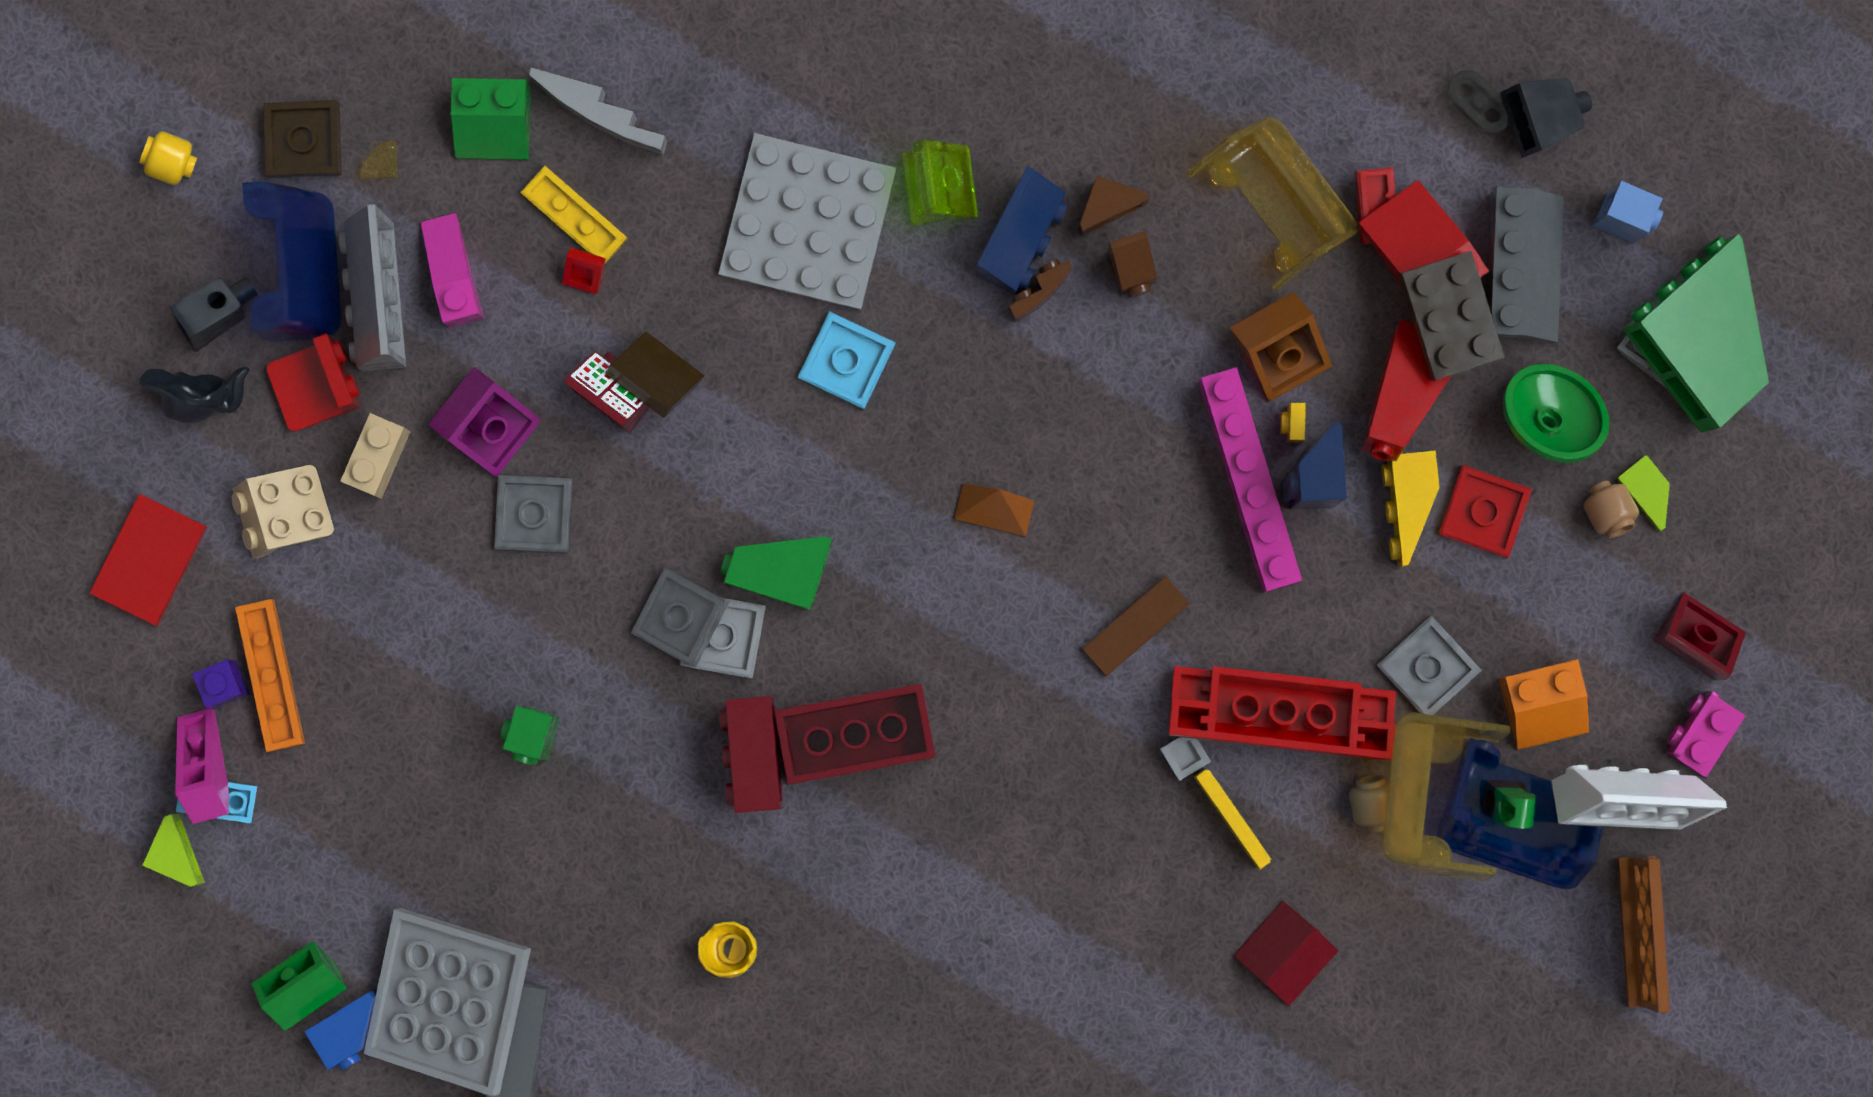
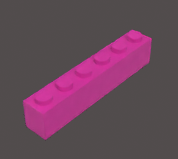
M1236 367L1202 377L1198 384L1262 593L1299 583L1303 580L1238 369Z

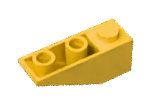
M1436 451L1401 454L1397 461L1389 460L1387 464L1381 466L1383 486H1390L1391 501L1385 502L1387 523L1394 524L1395 538H1389V551L1391 560H1397L1398 568L1409 565L1440 488Z

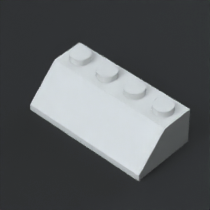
M1575 765L1566 768L1565 774L1551 780L1559 824L1681 830L1727 808L1726 801L1698 777L1680 775L1678 770H1668L1655 774L1650 773L1649 769L1646 768L1619 772L1618 767L1589 770L1587 765Z

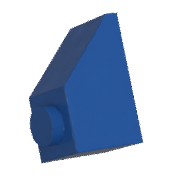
M375 990L368 992L305 1031L327 1070L338 1065L340 1070L343 1071L361 1060L358 1052L365 1048L376 997Z

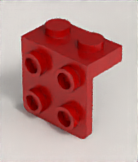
M328 334L314 338L315 346L275 360L267 365L268 376L287 427L291 431L297 432L360 408L357 396L361 395L358 384L353 375L348 376L343 363L348 361L344 347L340 340L335 341Z

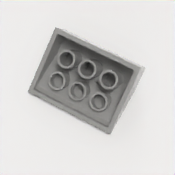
M375 204L367 205L344 221V232L339 233L340 250L342 254H347L348 268L342 270L343 285L345 291L350 290L351 305H346L345 309L348 327H353L354 341L349 342L350 360L352 364L356 363L357 368L362 372L406 368L394 224Z

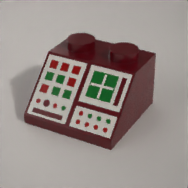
M594 351L568 375L564 383L628 433H631L650 407L605 374L610 364L617 358L609 352L601 356Z

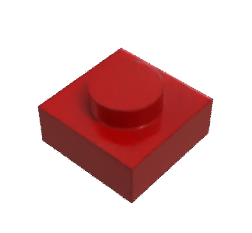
M570 248L566 256L562 284L597 295L602 283L606 258Z

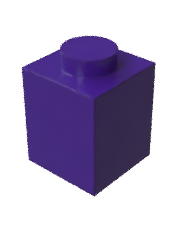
M226 659L192 673L206 708L216 709L249 695L236 660Z

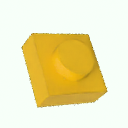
M1290 403L1287 406V412H1281L1280 434H1287V443H1302L1305 440L1306 403Z

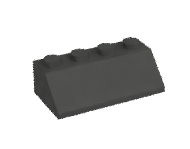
M1496 187L1490 193L1487 268L1489 272L1486 278V299L1499 340L1558 343L1564 197L1532 188Z

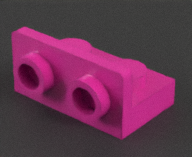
M1706 691L1704 695L1698 693L1693 698L1687 708V712L1691 715L1685 725L1681 726L1678 724L1667 739V743L1671 745L1667 754L1703 778L1708 776L1746 716L1718 698L1719 694L1714 691Z

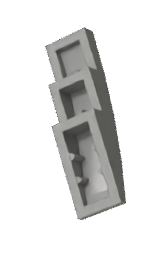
M531 68L529 75L533 82L570 112L593 127L628 144L664 155L667 145L665 135L634 127L636 121L634 112L603 103L605 92L602 87Z

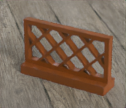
M1656 856L1617 858L1627 1007H1643L1658 1013L1670 1012L1660 859H1656Z

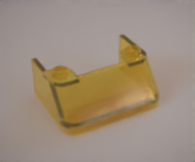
M1266 117L1227 137L1186 172L1192 178L1208 170L1211 180L1217 186L1226 189H1233L1238 186L1281 242L1275 249V263L1284 275L1271 285L1275 291L1302 275L1357 233L1358 228L1354 217L1286 127L1276 118Z
M1419 713L1407 714L1398 721L1394 729L1382 837V850L1390 861L1433 875L1484 882L1495 876V867L1451 862L1450 847L1443 839L1436 836L1423 835L1431 763L1448 764L1455 761L1462 752L1464 738L1501 742L1510 734L1511 726Z

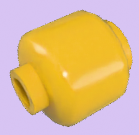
M161 131L155 137H148L139 163L144 165V173L147 176L170 185H177L183 176L191 177L197 157L191 155L192 144L188 140Z

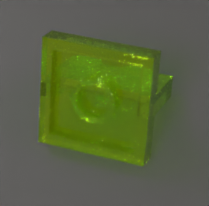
M921 140L913 143L912 151L902 153L911 225L923 226L946 219L971 220L978 218L969 145Z

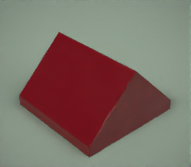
M1683 592L1653 641L1716 681L1726 680L1731 676L1746 632Z
M1282 901L1234 954V957L1282 1001L1290 1006L1338 953V950L1313 925L1286 902Z

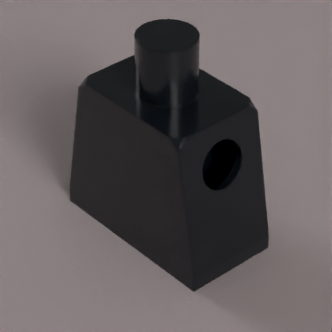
M1568 78L1524 81L1500 92L1522 158L1544 150L1583 129L1585 122L1582 114L1589 112L1592 108V99L1588 92L1580 91L1575 93L1572 83Z
M246 276L230 287L225 284L222 278H217L169 308L175 323L194 350L198 352L242 321L245 315L241 306L256 297L258 293ZM225 298L226 304L220 309L211 307Z

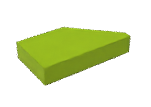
M1645 455L1619 475L1616 480L1619 484H1623L1628 488L1636 505L1660 532L1666 526L1670 483L1649 457Z

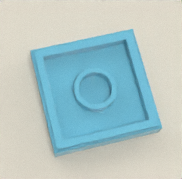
M829 311L799 373L798 379L859 408L865 409L896 342Z

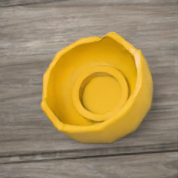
M735 921L714 924L698 941L699 961L706 971L720 978H734L742 975L750 968L757 957L756 939L747 927ZM734 938L729 957L727 958L723 951L724 944L729 939Z

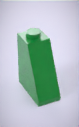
M823 536L735 547L733 555L726 554L720 574L726 576L724 583L811 611L833 540Z

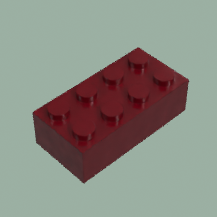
M922 684L775 711L788 785L936 758Z

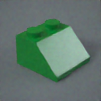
M452 78L451 120L456 159L529 160L531 87L526 79Z

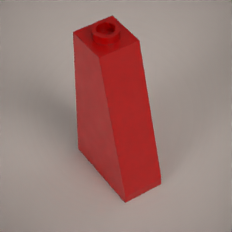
M1400 320L1392 334L1361 451L1370 453L1373 458L1381 461L1398 460L1452 377L1450 375L1431 381L1413 323Z

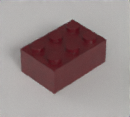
M765 696L726 700V708H720L721 731H728L729 745L723 746L724 768H731L732 783H726L727 805L734 806L735 813L784 808L774 697Z

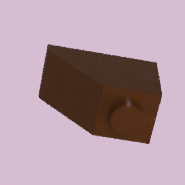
M1146 231L1110 242L1106 254L1120 295L1129 292L1130 298L1150 292V285L1155 284L1157 275Z

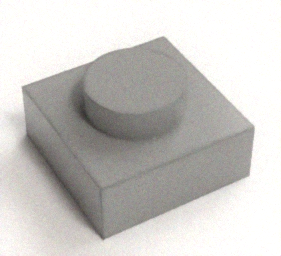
M1178 737L1160 748L1161 753L1178 781L1211 762L1198 739Z

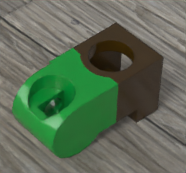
M1485 780L1482 813L1496 823L1507 827L1531 828L1534 821L1536 796L1525 791L1526 784L1522 781Z

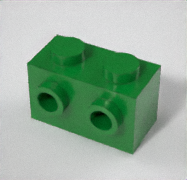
M516 705L512 719L506 718L501 731L500 740L505 741L503 749L512 752L510 759L530 765H537L538 760H548L561 717Z
M312 941L251 983L260 1007L284 1031L347 989L338 966L315 941Z

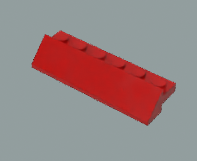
M1174 666L1168 710L1169 736L1393 761L1396 723H1394L1396 691L1363 688L1361 683L1243 669L1213 666L1212 670Z

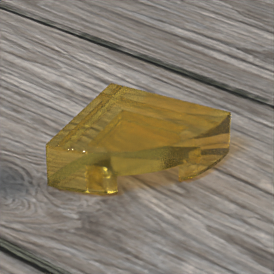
M396 140L381 143L370 153L361 167L360 178L362 180L398 178Z

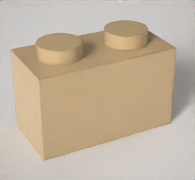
M370 413L341 478V482L382 499L411 431Z

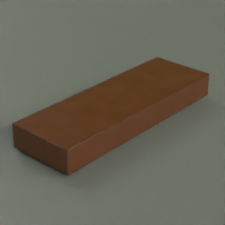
M1165 576L1082 650L1107 677L1190 603Z

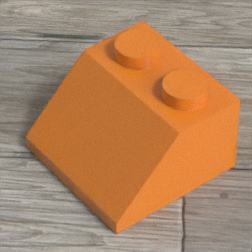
M1578 659L1499 678L1517 750L1589 733L1588 696Z

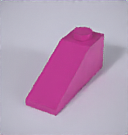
M457 213L421 222L433 288L442 322L448 328L484 319Z
M210 708L177 717L175 794L192 824L229 814L228 780L214 709Z

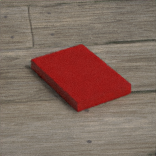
M139 494L90 594L158 626L208 526Z

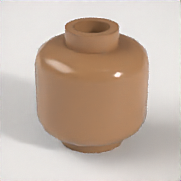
M1604 481L1589 490L1591 495L1586 499L1583 507L1597 534L1616 538L1629 532L1636 526L1634 521L1639 516V510L1625 485H1611L1609 481Z

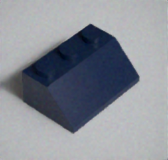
M1027 166L977 263L976 276L1013 295H1016L1019 287L1026 290L1035 273V270L1030 268L1035 255L1043 257L1052 239L1046 235L1052 222L1059 225L1067 210L1068 205L1063 203L1066 192L1036 170Z
M1335 423L1322 433L1289 470L1285 480H1281L1282 501L1289 502V510L1331 508L1347 499L1342 423Z

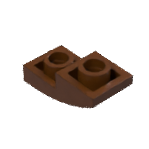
M1056 259L1039 268L1041 274L1035 277V283L1039 291L1034 293L1031 288L1012 298L1014 303L1009 305L1008 311L1014 323L1036 311L1058 291L1071 272L1072 265L1069 260L1060 264L1059 260Z

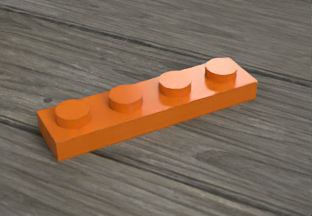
M269 599L235 607L266 752L305 744L275 600Z

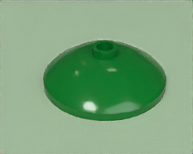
M1552 364L1532 365L1516 373L1506 386L1502 401L1506 422L1515 437L1537 455L1557 462H1578L1591 457L1605 442L1610 424L1606 405L1598 391L1585 378L1572 370Z

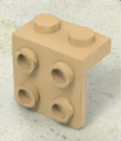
M312 465L247 478L232 489V505L236 514L240 515L244 527L242 531L245 547L251 551L253 559L269 555L281 547L328 537L334 531L316 468Z

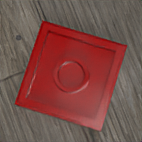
M1461 465L1438 535L1508 559L1532 488Z

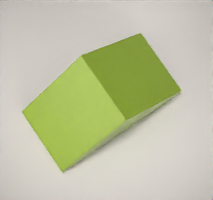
M180 814L165 816L142 866L190 887L205 883Z

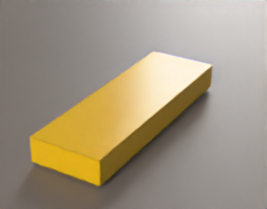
M546 166L520 192L588 253L606 258L605 264L628 239Z
M1203 769L1193 776L1258 869H1262L1269 864L1271 858L1210 770Z

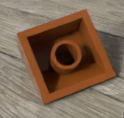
M1295 292L1288 294L1230 327L1238 350L1268 402L1333 367L1313 314Z

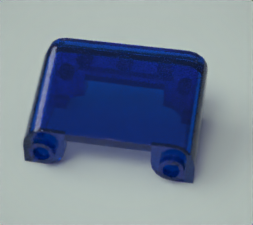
M263 181L242 183L243 202L249 214L257 219H273L275 221L279 292L262 294L251 305V331L269 343L310 340L324 334L333 336L341 326L333 203L326 195L316 191Z
M1470 738L1464 747L1435 839L1437 845L1447 851L1556 888L1572 889L1577 887L1596 864L1604 826L1559 824L1552 781L1500 764L1501 753L1495 748L1493 743L1487 740ZM1485 780H1517L1526 784L1525 791L1536 796L1533 827H1507L1496 823L1482 813Z

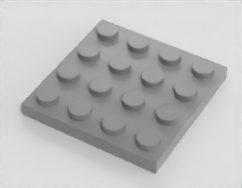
M754 133L718 275L861 311L897 168Z
M403 908L394 909L363 1054L486 1095H499L531 948Z

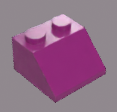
M473 367L428 425L497 478L542 419L481 371Z

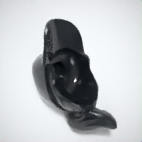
M241 367L235 370L227 380H224L212 374L191 376L184 372H179L175 375L162 369H149L142 374L139 384L161 396V410L167 418L182 423H198L210 417L214 412L231 413L240 407L244 394V380L250 370L248 367Z

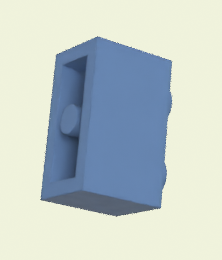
M1620 181L1606 194L1593 227L1634 244L1640 238H1646L1650 231L1654 232L1663 216V211L1659 209L1663 198Z

